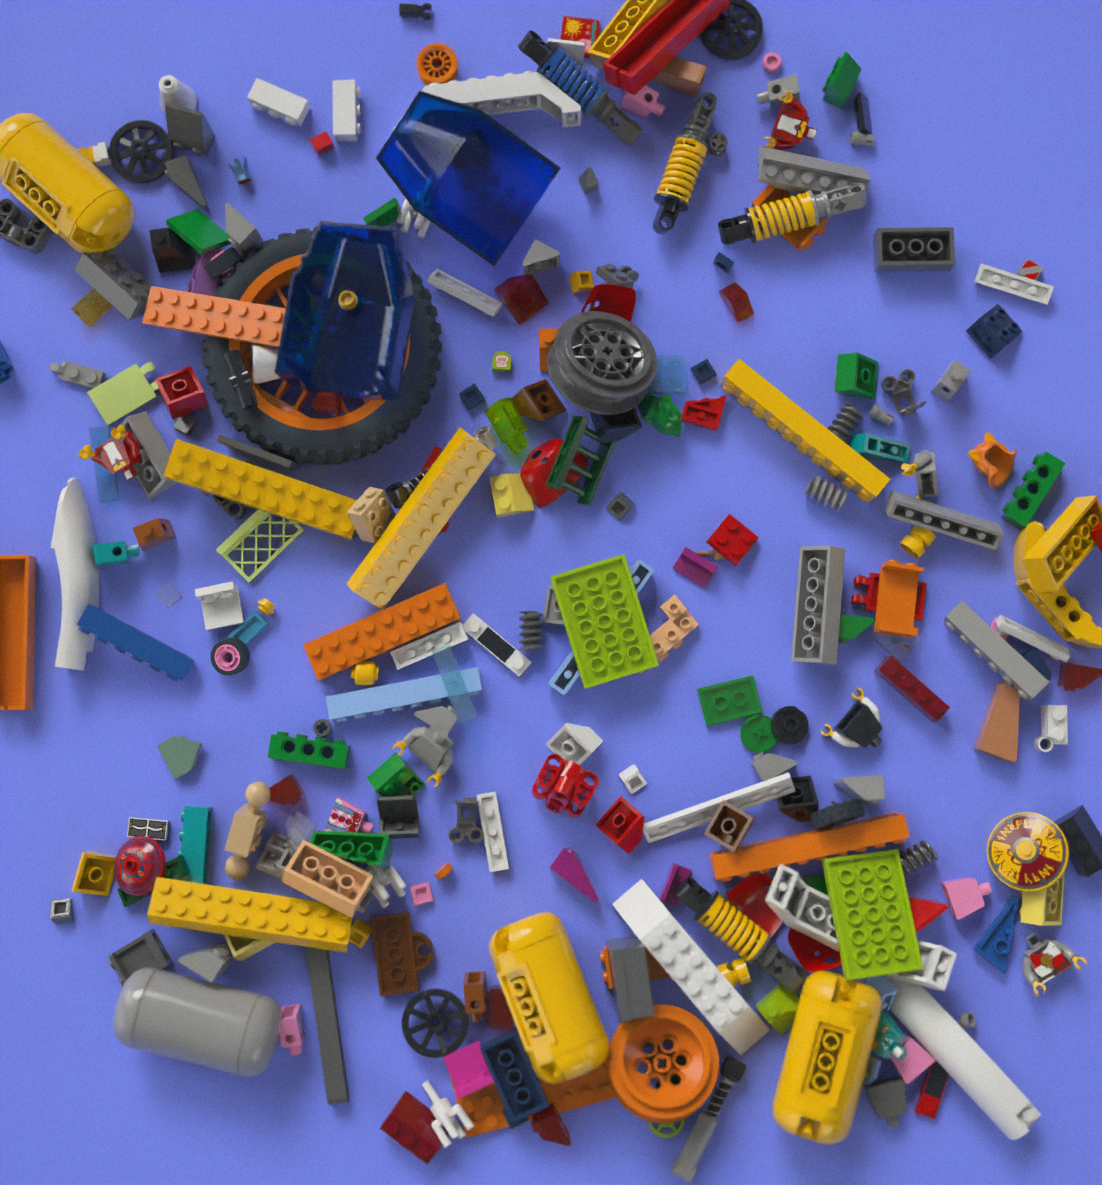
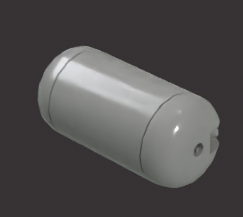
M145 967L135 971L124 983L114 1012L113 1030L118 1041L128 1048L244 1077H255L261 1075L270 1066L280 1039L279 1030L283 1013L277 1001L269 996L169 971Z

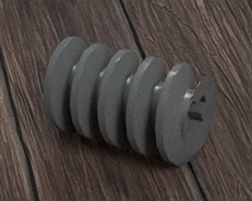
M845 403V406L840 409L841 412L837 413V419H833V425L828 426V430L847 443L844 436L851 437L848 430L855 431L852 424L859 425V421L856 418L863 419L864 416L857 408Z
M521 611L519 613L524 614V616L519 617V620L525 623L519 625V628L525 631L519 633V636L524 637V639L519 640V643L525 646L519 648V650L538 651V648L543 647V644L538 643L539 640L543 639L542 636L538 635V633L543 632V629L538 627V625L543 624V621L538 620L543 614L537 611Z
M924 840L920 841V846L914 844L913 849L907 848L906 853L903 851L899 853L903 873L906 872L909 876L911 875V868L915 872H918L917 865L925 868L924 861L929 865L932 864L931 857L938 861L934 849Z

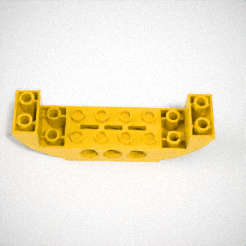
M1033 521L1029 523L1027 527L1020 530L1014 545L1013 567L1017 579L1015 585L1064 642L1071 641L1087 648L1102 649V628L1096 626L1092 622V616L1079 607V601L1066 592L1067 588L1064 584L1055 592L1035 591L1022 559L1045 534L1046 529L1039 522Z

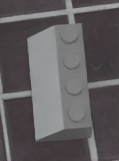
M147 412L127 416L121 425L125 426V432L132 431L134 438L140 443L141 461L133 465L137 473L136 478L148 499H152L177 483L163 477L171 452L166 447Z

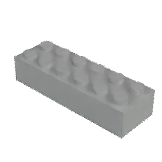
M835 546L800 547L792 662L837 664L845 549Z

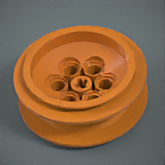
M658 1004L653 1005V1016L623 1021L618 1026L610 1042L606 1070L610 1087L617 1100L625 1109L649 1122L672 1123L687 1118L704 1104L717 1080L719 1057L711 1033L695 1015L680 1007ZM668 1041L672 1044L673 1048L669 1051L665 1050L662 1043ZM650 1045L653 1048V1053L646 1054L643 1051V1046ZM683 1057L686 1065L679 1066L676 1063V1058ZM658 1061H659L660 1063H661L662 1061L665 1063V1066H664L665 1069H663V1068L659 1069V1068L657 1067V1066H658ZM637 1065H645L647 1072L644 1074L639 1073ZM670 1077H678L680 1084L677 1086L672 1085ZM650 1081H659L661 1087L653 1089L650 1086Z

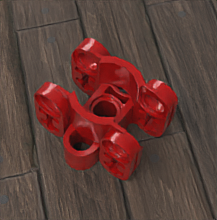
M551 754L547 757L531 792L536 799H545V806L550 811L561 813L563 810H566L569 816L576 818L583 813L599 780L595 773L586 771L577 763L563 759L558 754ZM549 760H557L559 762V767L555 765H549ZM547 772L551 773L549 778L546 777ZM584 778H592L594 785L590 786L588 782L584 781ZM538 788L542 789L544 792H542L541 794L538 793ZM583 790L587 791L584 796L581 795ZM572 806H575V807L578 808V809L576 810V812L572 810V809H573Z

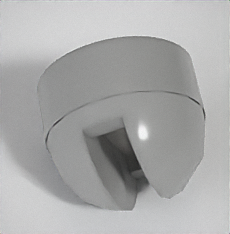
M972 1012L963 1013L960 1015L959 1024L965 1029L974 1028L976 1026V1018Z

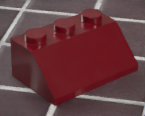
M405 1091L382 1122L380 1129L427 1165L442 1145V1142L431 1126L436 1118L430 1108ZM441 1126L446 1135H448L449 1133L445 1126Z

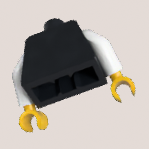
M857 688L856 690L860 693V697H856L851 693V698L857 702L834 727L836 731H832L831 726L825 724L826 727L830 728V732L825 734L821 731V734L831 736L832 740L844 747L857 748L862 746L866 748L870 744L875 748L882 742V739L878 736L882 730V726L879 723V710L868 697L863 696V690Z

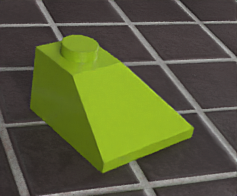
M780 982L757 1002L755 1007L782 1036L793 1026L800 998L795 992L788 990Z

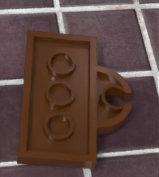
M410 911L370 917L380 996L419 991L417 971L429 965L434 956V952H429L427 955L420 954L419 946L423 944L432 946V940L420 931H412Z

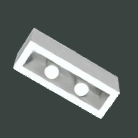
M256 78L247 96L253 109L266 111L268 115L276 119L278 117L282 118L291 126L298 125L301 127L310 109L308 100Z
M333 80V136L336 142L358 141V134H361V124L358 123V116H361V107L358 105L357 99L361 98L360 87H357L355 80Z

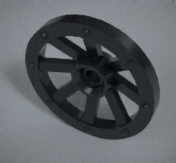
M730 0L728 16L721 13L717 19L722 22L710 24L700 33L701 40L709 52L722 59L736 60L749 55L758 46L763 32V22L759 11L749 1ZM734 6L744 9L737 16L734 15ZM750 14L755 24L741 22V20ZM722 29V32L712 42L707 32ZM741 29L756 31L753 40L750 41ZM737 35L746 47L735 51V36ZM726 36L729 37V51L717 47Z
M136 120L123 125L113 135L109 145V158L113 168L122 178L137 184H146L161 178L165 174L164 170H167L165 162L172 160L174 155L173 144L170 142L166 131L156 123L146 120ZM139 129L150 130L141 140ZM133 131V142L124 139V136ZM156 133L159 134L164 141L161 143L148 144V142L156 135ZM119 143L130 148L117 154ZM166 149L164 160L152 154L150 150ZM131 156L125 171L120 166L119 161ZM148 158L160 165L151 173L146 163ZM137 160L140 161L144 175L132 174Z
M432 988L418 993L409 1001L402 1016V1032L406 1042L415 1052L430 1058L444 1057L456 1051L464 1042L469 1028V1016L465 1012L464 1003L454 993L445 989ZM433 996L444 998L438 1011L435 1010L431 1000ZM425 999L430 1014L415 1009V1005ZM449 1001L459 1011L448 1015L443 1014ZM410 1014L424 1019L426 1022L410 1028ZM437 1018L440 1023L434 1024L433 1019ZM461 1018V1032L446 1022ZM427 1028L428 1032L420 1045L412 1034ZM443 1029L457 1037L448 1047H446ZM433 1033L437 1034L440 1049L427 1048Z

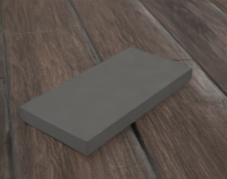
M220 434L217 439L219 443L294 471L299 466V464Z

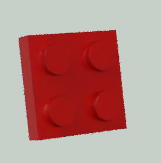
M729 514L706 543L736 567L759 537Z

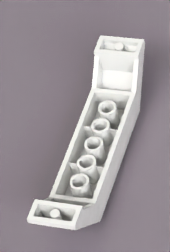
M525 71L523 74L516 75L508 73L500 77L491 75L484 79L469 78L467 81L460 82L452 80L444 84L431 83L425 86L392 131L396 148L415 146L416 139L431 122L542 109L562 123V128L581 125V106L538 72Z
M780 864L767 895L766 903L785 925L840 952L829 896L807 886L799 877L798 872ZM917 940L923 969L885 975L889 978L945 991L957 953L941 945Z
M642 878L612 904L646 948L740 1056L770 1030Z

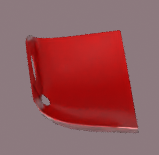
M596 285L592 288L581 313L585 311L586 306L590 303L588 312L611 313L631 322L636 303V292L633 288L619 285ZM598 301L599 305L595 307V302Z
M551 439L532 450L520 470L522 482L538 508L556 501L567 491L563 487L561 491L545 487L563 440ZM537 451H542L539 457L532 459V456ZM576 452L573 463L586 469L589 459ZM546 457L547 461L542 463L541 461ZM569 469L566 480L574 484L581 475Z
M756 873L727 892L726 897L730 904L736 907V910H740L742 915L748 917V920H752L762 930L770 933L772 938L783 923L766 903L769 890H766L765 886L771 888L773 879L767 874Z
M790 928L787 934L788 942L804 969L809 972H818L842 965L840 952ZM816 951L820 952L818 956L814 954ZM829 957L837 959L833 964H826L824 962Z

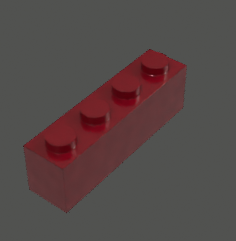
M892 656L885 657L874 670L875 673L931 722H938L950 708Z

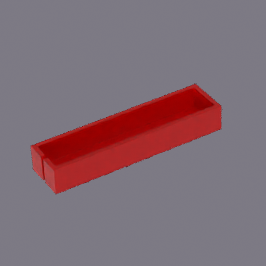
M671 0L603 63L606 82L618 88L621 86L622 90L635 96L730 5V0Z

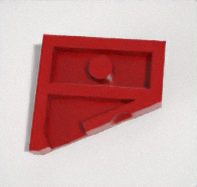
M723 395L715 399L704 398L699 401H686L682 412V422L717 431L727 396Z

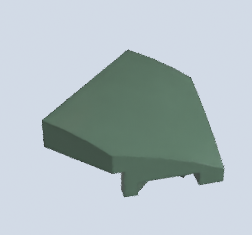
M181 735L173 736L157 745L174 780L192 771L193 767L198 766L197 758L199 749L202 748V742H195Z

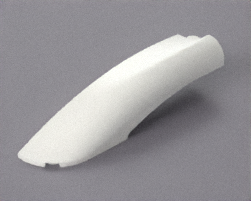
M70 478L67 481L68 486L62 489L59 498L51 548L55 549L62 588V620L55 667L84 671L86 653H93L95 634L90 632L87 635L81 632L76 624L88 603L99 608V567L95 564L93 545L96 544L88 504L79 478Z
M887 977L898 989L890 1007L893 1015L935 1058L1008 1139L1016 1140L1029 1132L1028 1127L1041 1115L1027 1097L921 985Z

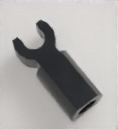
M425 3L422 6L418 4H399L400 17L431 19V14L425 13L426 10H432V6L429 3Z

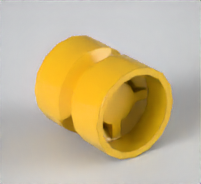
M914 525L909 531L910 535H906L899 545L909 555L919 559L926 551L925 546L929 547L936 539V536L931 530Z
M743 958L733 960L730 965L724 963L717 966L718 970L734 988L738 983L744 985L751 982Z

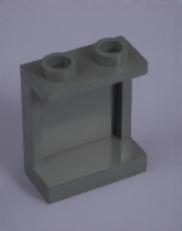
M154 929L149 930L116 952L108 955L110 958L109 964L113 970L118 972L120 976L119 981L122 986H124L128 977L139 969L150 967L161 970L173 963Z

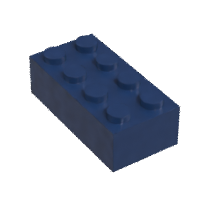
M517 1027L480 1045V1051L512 1123L549 1107V1099L539 1077L533 1069Z

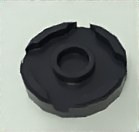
M785 706L773 714L770 728L773 736L779 742L793 745L804 739L809 730V722L803 711H800L795 706Z

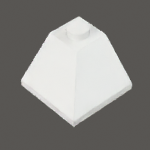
M566 723L545 745L554 754H558L563 759L580 765L603 740L590 727Z

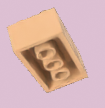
M303 840L284 869L282 882L352 918L370 889L374 875Z

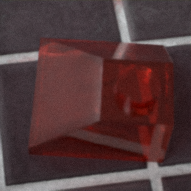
M531 273L508 278L494 288L501 303H503L518 325L549 304Z

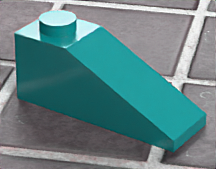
M868 433L851 436L850 447L864 458L909 463L910 444Z

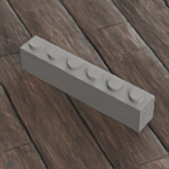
M893 490L885 505L888 517L996 550L1004 534L997 523Z
M963 601L945 616V626L950 631L958 633L960 635L959 639L965 645L969 644L974 649L973 652L980 659L984 658L991 670L994 672L998 671L1003 676L1002 679L1007 685H1013L1018 690L1017 694L1022 699L1031 701L1048 685L1049 681Z

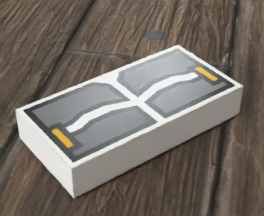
M129 817L127 837L146 836L155 840L166 841L169 821Z

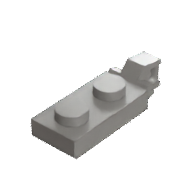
M63 361L62 365L51 362L49 370L58 373V378L63 381L91 389L102 384L105 375L104 371L68 361Z

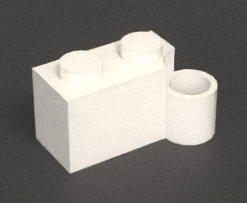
M1041 705V736L1034 740L1033 745L1039 752H1049L1054 744H1068L1067 705ZM1042 739L1047 743L1045 749H1042L1040 746Z

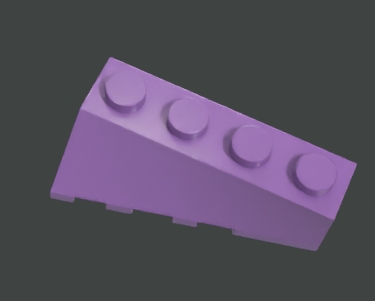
M214 250L203 255L198 252L191 273L195 277L189 281L186 288L187 292L209 296L214 295L216 289L220 287L222 279H220V275L212 279L204 266L219 253L218 251Z

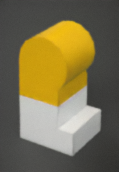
M100 142L97 146L77 149L96 167L112 165L109 158V146L106 142Z

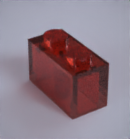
M491 985L490 991L486 992V1003H490V1011H486V1023H489V1029H513L514 1018L501 985Z

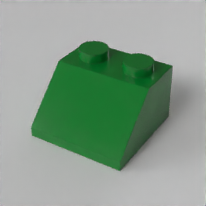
M858 352L838 354L834 392L844 396L875 399L879 362Z

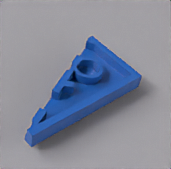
M1012 895L973 948L975 952L1004 974L1007 972V957L1010 954V942L1012 941L1015 926L1013 924L1014 917L1018 908V897L1016 895Z

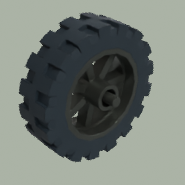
M853 799L837 804L833 801L831 802L832 806L820 809L810 816L815 830H824L834 826H840L841 829L844 828L843 824L865 815L861 799Z

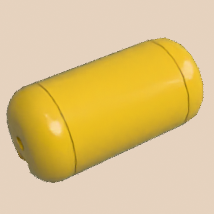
M18 113L5 119L0 124V182L7 190L80 254L84 252L90 254L91 252L103 253L111 248L114 250L129 234L136 215L133 202L125 192L41 117L33 113Z
M541 912L500 928L490 938L488 947L498 979L533 1069L544 1082L556 1084L581 1076L603 1064L609 1055L610 1043L563 922L553 913Z
M818 971L806 978L772 1101L773 1117L777 1124L785 1131L795 1136L815 1141L816 1143L830 1145L839 1143L848 1136L882 1011L881 996L873 986L858 979L845 981L843 974L830 971Z

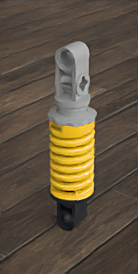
M854 183L828 192L822 191L817 195H813L812 191L808 190L805 193L798 194L796 197L783 198L782 201L776 200L775 203L769 202L768 205L764 203L761 205V208L759 206L744 208V215L723 219L718 223L721 243L728 245L748 238L751 239L752 243H756L757 241L770 238V232L775 237L777 236V230L780 235L784 234V228L787 233L791 232V226L794 231H797L799 229L798 224L801 229H804L805 226L806 228L818 226L820 218H829L835 214L863 208L867 204L865 185Z

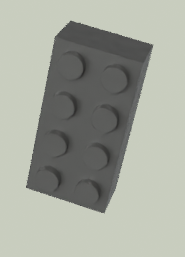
M954 227L877 228L873 235L874 272L950 271L955 265Z
M112 248L105 250L103 253H82L75 271L128 320L143 316L152 285L142 278L141 274L131 268L125 260L119 257Z

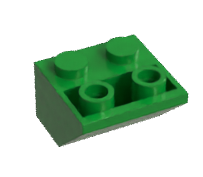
M844 52L842 58H837L822 90L825 93L822 100L843 109L862 70L849 53Z
M396 752L367 777L375 791L382 797L413 796L426 785L402 757L397 756Z

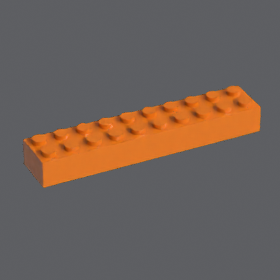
M894 812L843 824L844 828L841 829L840 826H834L824 830H812L739 846L736 853L729 849L708 853L712 876L716 880H720V882L732 880L731 876L737 875L739 878L751 876V872L754 871L759 872V874L770 872V868H778L780 864L786 867H790V863L803 865L809 863V859L821 861L828 859V855H835L836 857L847 855V851L850 850L862 852L866 851L868 846L874 848L884 847L886 842H893V844L905 842L904 838L910 837L905 814Z

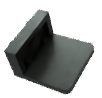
M384 796L377 798L380 817L379 834H389L390 839L419 838V812L415 796Z

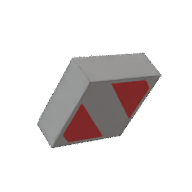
M1027 258L1016 275L1036 280L1043 267Z

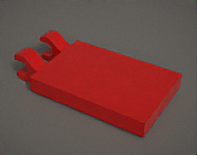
M871 572L869 577L861 575L854 577L853 585L867 586L866 596L861 594L851 596V604L865 605L864 611L876 613L880 574ZM919 581L917 585L915 621L922 620L927 583Z

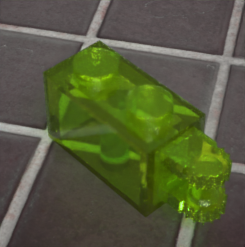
M511 397L497 400L485 410L501 443H506L511 453L517 455L521 451L520 449L527 447L528 443L523 433L528 428Z

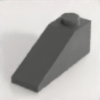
M186 154L165 162L167 170L164 171L168 180H172L176 187L202 209L209 212V206Z

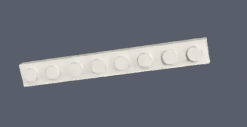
M786 773L644 823L643 832L648 843L710 822L723 800L740 810H744L796 791L790 774Z

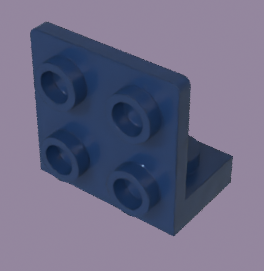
M997 304L973 323L966 332L991 359L1019 336L1022 330L1011 319L1006 310Z

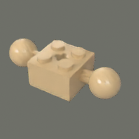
M253 782L247 787L245 797L249 805L244 804L234 813L224 849L225 851L235 853L225 863V872L231 879L239 880L247 876L250 870V863L246 857L251 852H254L262 841L263 836L260 833L262 828H265L268 818L265 817L267 810L260 807L265 805L271 796L270 788L263 782Z

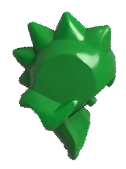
M646 394L637 405L642 420L652 425L661 434L680 437L682 415L677 406L672 402V397L669 394L659 398Z

